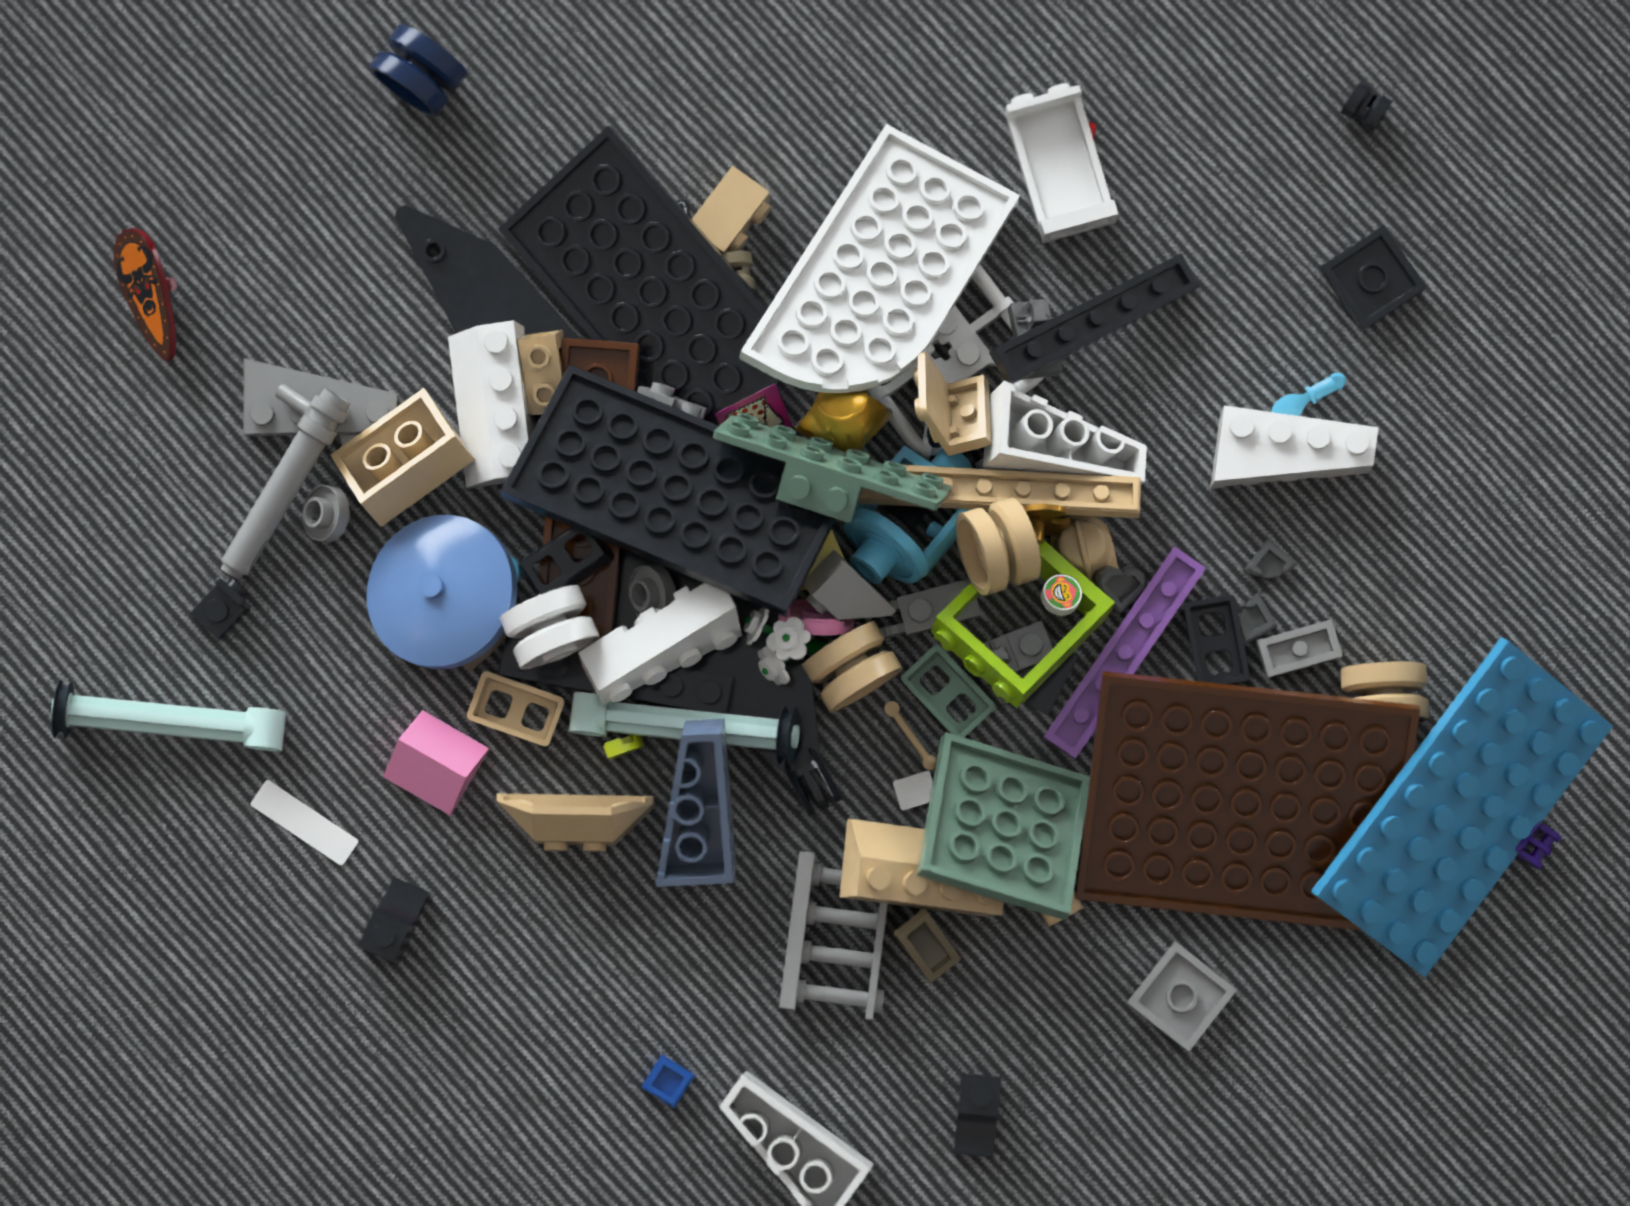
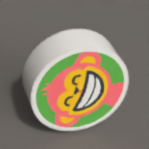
M1064 574L1054 575L1049 578L1041 592V601L1044 607L1052 614L1059 616L1074 612L1082 597L1079 583L1071 576Z

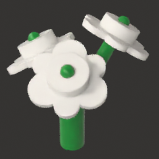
M762 607L758 612L753 610L745 620L744 631L747 632L748 637L746 644L751 645L752 642H755L760 636L761 631L768 634L767 645L758 651V657L760 658L758 662L759 669L767 680H773L776 685L787 684L790 681V677L784 669L785 663L792 658L799 660L805 655H814L828 643L825 640H810V632L804 630V623L798 617H791L786 622L777 621L773 627L765 624L769 616V610Z

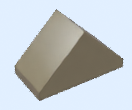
M925 908L893 932V937L930 983L961 960Z

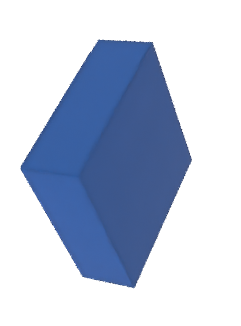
M661 1054L641 1088L675 1109L695 1075Z

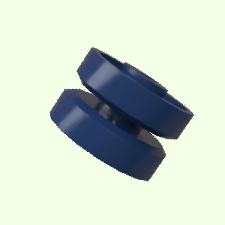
M399 24L388 39L390 48L395 54L379 52L369 65V71L382 85L407 104L426 115L437 118L448 102L442 88L457 90L467 76V70L453 55L432 39L412 27Z

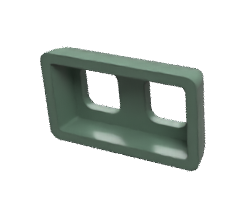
M934 645L901 677L902 682L951 734L965 738L995 709V703L939 645ZM937 666L949 677V683L936 695H931L920 684V678L932 667ZM960 694L966 695L976 706L975 712L963 723L956 722L946 710L947 706Z

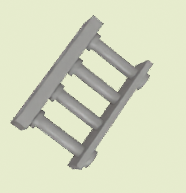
M799 851L779 1009L795 1011L796 1003L812 1000L866 1007L865 1020L873 1021L874 1013L882 1014L885 990L877 989L888 904L880 903L878 914L817 906V902L810 901L811 886L819 887V883L841 885L842 870L824 868L822 863H815V853ZM822 922L876 929L874 953L811 945L812 941L804 940L806 925ZM809 961L871 968L869 992L806 984L807 980L799 979L801 963L809 964Z

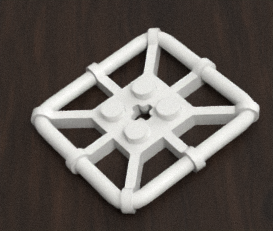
M981 264L973 274L972 279L992 304L993 308L969 324L954 305L932 343L925 351L947 384L974 377L988 366L996 367L989 354L990 351L977 333L999 317H1002L1012 331L1007 308L1014 302L1009 296L1005 298ZM934 344H948L951 347L948 351L950 358L946 361L941 357L934 359L931 356L935 351ZM917 361L903 374L894 378L886 385H879L866 389L871 397L893 411L888 421L906 445L926 460H930V456H936L942 447L933 448L929 445L927 440L928 426L926 423L923 439H921L890 398L892 394L912 380L915 381L914 368L918 367ZM1045 377L1022 379L1013 385L1017 386L1016 390L1026 394Z

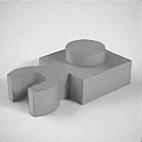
M653 382L651 387H638L637 392L704 419L707 408L674 396L675 389L657 382Z

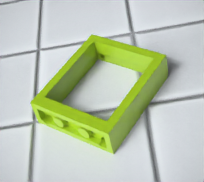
M1045 540L1043 544L1038 545L1041 559L1039 576L1045 581L1058 574L1074 578L1082 590V597L1076 609L1085 617L1023 679L956 620L980 595L972 582L936 616L931 629L935 640L941 643L943 649L947 651L952 650L963 660L965 668L976 677L981 676L992 686V690L998 698L1002 697L1005 702H1010L1017 709L1108 618L1115 604L1109 596Z

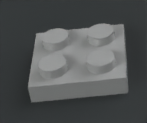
M1174 941L1126 1004L1185 1051L1189 1052L1237 989Z

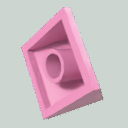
M422 710L398 739L383 777L451 816L490 749Z

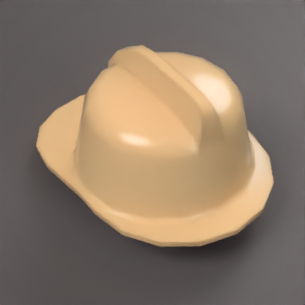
M1084 515L1065 517L1070 519V527L1051 536V546L1093 583L1095 574L1102 567L1113 566L1118 568L1111 534L1107 526L1098 517Z

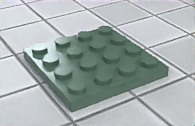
M945 732L939 744L917 876L1065 920L1071 912L1090 776Z

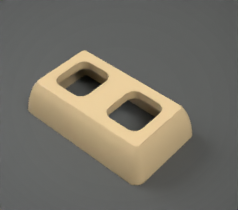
M485 671L479 679L467 712V718L470 721L541 746H548L563 709L564 699L549 692ZM493 691H500L512 696V703L505 718H498L486 713V706ZM531 703L543 706L549 711L541 731H535L522 725L527 706Z

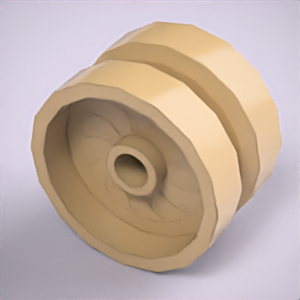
M1015 498L991 503L988 513L982 508H975L958 514L955 530L958 549L967 575L981 595H990L1005 590L1008 581L1014 585H1021L1038 579L1041 571V559L1036 535L1027 513Z
M875 621L866 623L839 636L802 664V668L812 683H824L837 677L823 688L820 695L830 713L841 710L870 694L895 677L903 669L893 651H883L869 657L882 646L884 636Z
M1401 661L1352 665L1340 669L1341 690L1352 695H1366L1355 697L1358 699L1419 705L1420 715L1418 723L1430 719L1429 699L1419 694H1403L1420 690L1428 684L1426 664Z

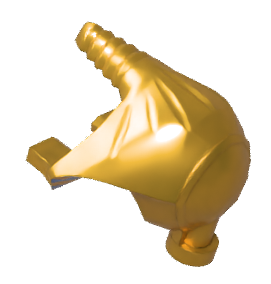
M866 390L849 393L819 392L815 397L813 406L796 423L795 428L799 433L808 438L819 437L832 442L833 448L846 452L848 449L862 451L866 442L874 437L888 422L893 411L871 397Z

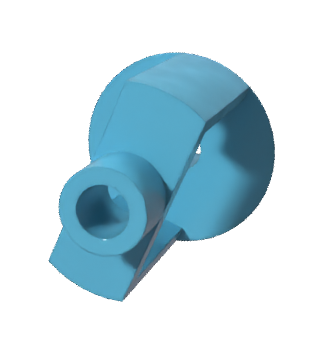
M904 445L891 460L902 465L973 468L970 461L962 453L948 456L943 448L929 462ZM858 503L854 520L851 523H844L846 535L857 550L850 558V563L861 576L874 584H880L887 575L904 583H915L929 574L957 540L955 530L958 514L972 509H955V514L944 527L933 521L926 531V534L932 537L933 540L922 552L911 537L886 517L874 512L878 504Z

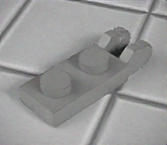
M970 579L897 597L896 601H889L896 609L895 612L900 611L903 624L879 628L884 639L906 634L907 637L930 631L936 616L971 583ZM977 598L956 618L959 623L981 617Z

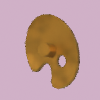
M1055 504L1022 506L1030 519L1038 545L1044 543V536L1060 533L1070 527V519L1058 518L1067 515V509L1064 506Z

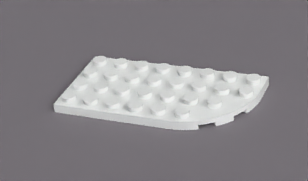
M886 124L740 352L739 359L782 382L816 392L849 393L877 387L898 377L918 361L920 353H924L928 349L1017 205L1020 195Z

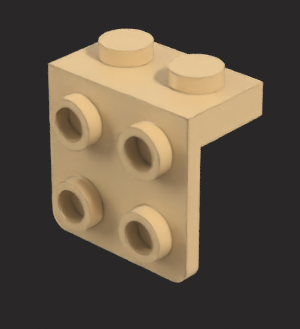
M920 353L918 355V367L914 368V379L919 389V398L915 399L914 405L918 419L921 422L925 421L929 427L932 440L935 443H939L948 456L992 445L989 382L984 374L947 384L928 353Z

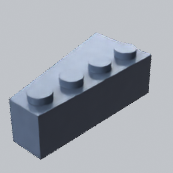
M725 719L685 721L655 887L733 883L737 865Z

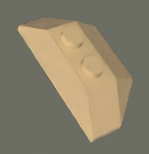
M497 793L496 800L537 844H544V851L554 852L567 851V845H583L584 852H606V845H616L655 808L654 796Z

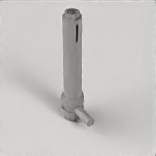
M285 384L279 386L275 393L276 398L297 410L303 416L297 425L299 431L221 559L224 562L221 570L238 580H241L243 575L249 574L326 445H331L337 435L335 429L338 424H344L349 415L347 409L351 403L326 388L323 389L320 395L316 394L312 402Z

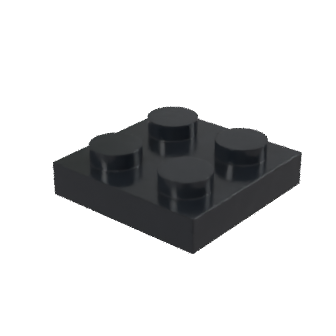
M1384 225L1319 268L1320 273L1362 332L1424 292L1427 288Z

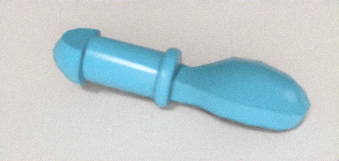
M1341 373L1330 374V377L1311 387L1307 386L1305 388L1307 392L1304 394H1288L1274 403L1272 412L1299 416L1308 402L1312 401L1313 404H1316L1317 400L1336 390L1340 391L1346 384V377Z

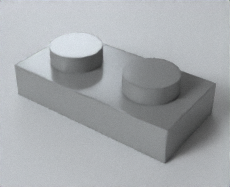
M1332 619L1256 641L1267 679L1343 657Z

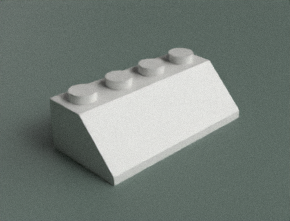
M514 320L475 326L448 337L460 438L475 459L464 468L466 488L505 483L536 427L535 415H530L528 411L517 339L525 335L524 326Z

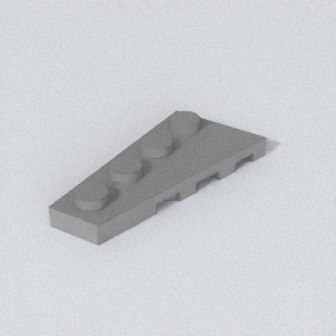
M244 358L243 434L245 436H296L299 431L297 425L303 414L276 398L275 393L282 384H285L311 402L316 394H321L324 388L350 402L351 404L347 409L349 413L344 424L339 423L335 429L337 435L360 434L399 406V396L397 393Z

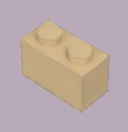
M732 165L692 220L720 253L741 251L749 238L746 235L747 231L753 223L760 225L771 210V206L768 204L770 202V192Z

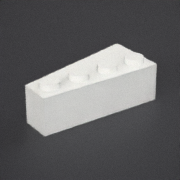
M1005 380L990 394L992 445L984 447V469L1141 477V485L1145 482L1146 445L1103 425L1098 428L1082 420L1083 416L1072 411L1066 413L1047 404L1048 400L1035 394L1032 397L1016 390V385Z
M1224 405L1220 414L1210 489L1224 488L1225 486L1255 485L1273 481H1296L1297 479L1313 477L1325 478L1366 474L1374 465L1378 427Z
M706 583L692 591L685 586L673 593L675 599L663 609L651 607L639 614L640 616L634 622V627L628 630L626 626H620L579 651L578 654L582 667L602 705L610 701L613 703L622 701L631 695L632 690L644 684H656L663 680L668 672L680 666L683 668L690 667L700 661L702 655L714 649L724 650L732 646L742 634L737 609L729 593Z
M748 1071L741 1075L719 1106L749 1144L767 1162L766 1164L774 1174L778 1175L793 1193L792 1195L801 1206H845L874 1165V1163Z

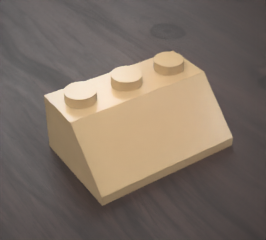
M425 388L330 455L360 504L380 527L475 460Z

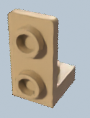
M563 330L527 334L517 339L530 415L543 414L563 377L559 354L562 338H564Z

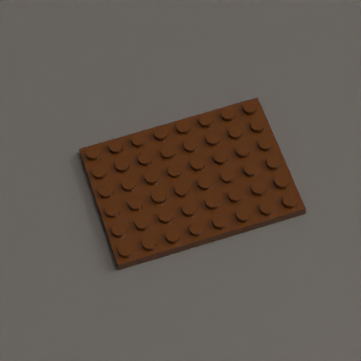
M1102 671L1076 899L1361 930L1312 893L1311 890L1414 754L1420 715L1419 705Z

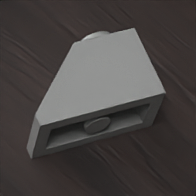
M835 550L807 576L803 584L810 593L806 600L821 615L828 610L838 620L891 616L896 611L887 599Z

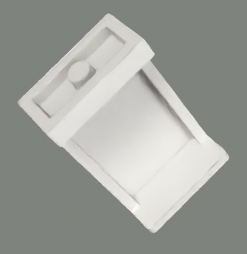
M1069 83L1059 84L1049 88L1047 94L1033 97L1032 93L1019 95L1011 100V104L1006 105L1005 117L1043 243L1114 224L1118 217L1115 201L1110 198L1082 104L1080 85L1070 87Z

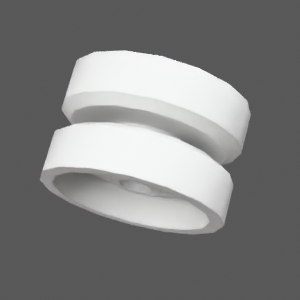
M570 585L541 594L511 608L501 615L500 621L506 635L515 639L524 638L513 649L520 669H531L560 660L598 640L600 635L593 618L587 616L575 617L587 605L580 586Z

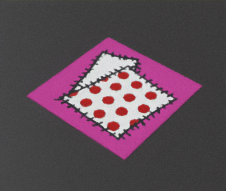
M776 384L715 414L719 425L731 415L736 416L737 413H745L757 417L759 424L772 428L774 425L793 427Z

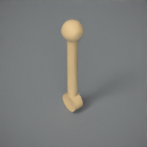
M895 701L887 702L884 707L885 714L895 719L922 757L923 767L927 770L935 769L937 758L929 755L899 713L900 707Z

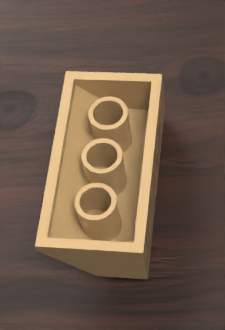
M847 819L839 898L983 917L1003 914V901L917 876L925 829Z

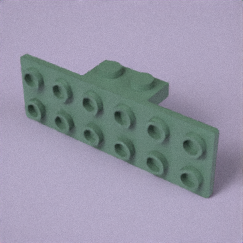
M737 413L736 416L731 415L715 429L713 438L786 462L776 499L848 523L854 520L863 487L931 510H937L950 495L952 486L944 484V479L937 475L922 473L919 476L907 472V467L893 461H884V464L870 460V455L856 449H848L847 452L833 448V443L819 437H811L810 440L796 436V431L792 428L782 425H774L773 428L759 424L757 417L745 413Z

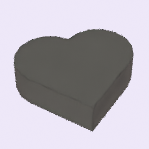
M1104 566L1095 574L1094 584L1115 602L1113 610L1121 614L1142 594L1146 587V577L1143 572L1134 567L1127 566L1118 569L1113 566Z

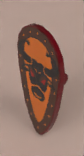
M138 228L123 230L118 235L114 246V266L121 289L140 329L154 351L163 360H172L176 354V332L169 294L177 289V282L172 277H165L158 251L153 241L144 231Z

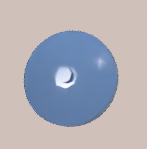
M433 515L421 518L399 530L388 540L377 555L367 584L368 614L379 639L398 657L428 669H451L463 666L489 651L505 632L500 621L501 615L515 607L517 600L516 571L511 556L504 544L490 530L479 523L456 515Z

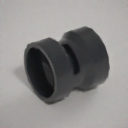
M1360 81L1340 113L1349 119H1358L1362 122L1363 128L1373 133L1393 101L1384 95H1375L1371 92L1370 86Z

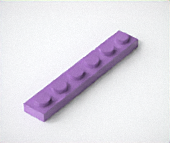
M1175 546L1173 547L1049 727L1043 739L1074 760L1077 758L1096 729L1102 671L1134 674L1202 576L1206 567Z

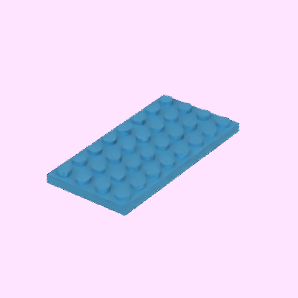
M1501 637L1311 892L1422 976L1426 977L1517 856L1518 852L1515 851V848L1521 839L1528 837L1532 828L1540 820L1541 822L1544 820L1613 728V725L1510 641Z

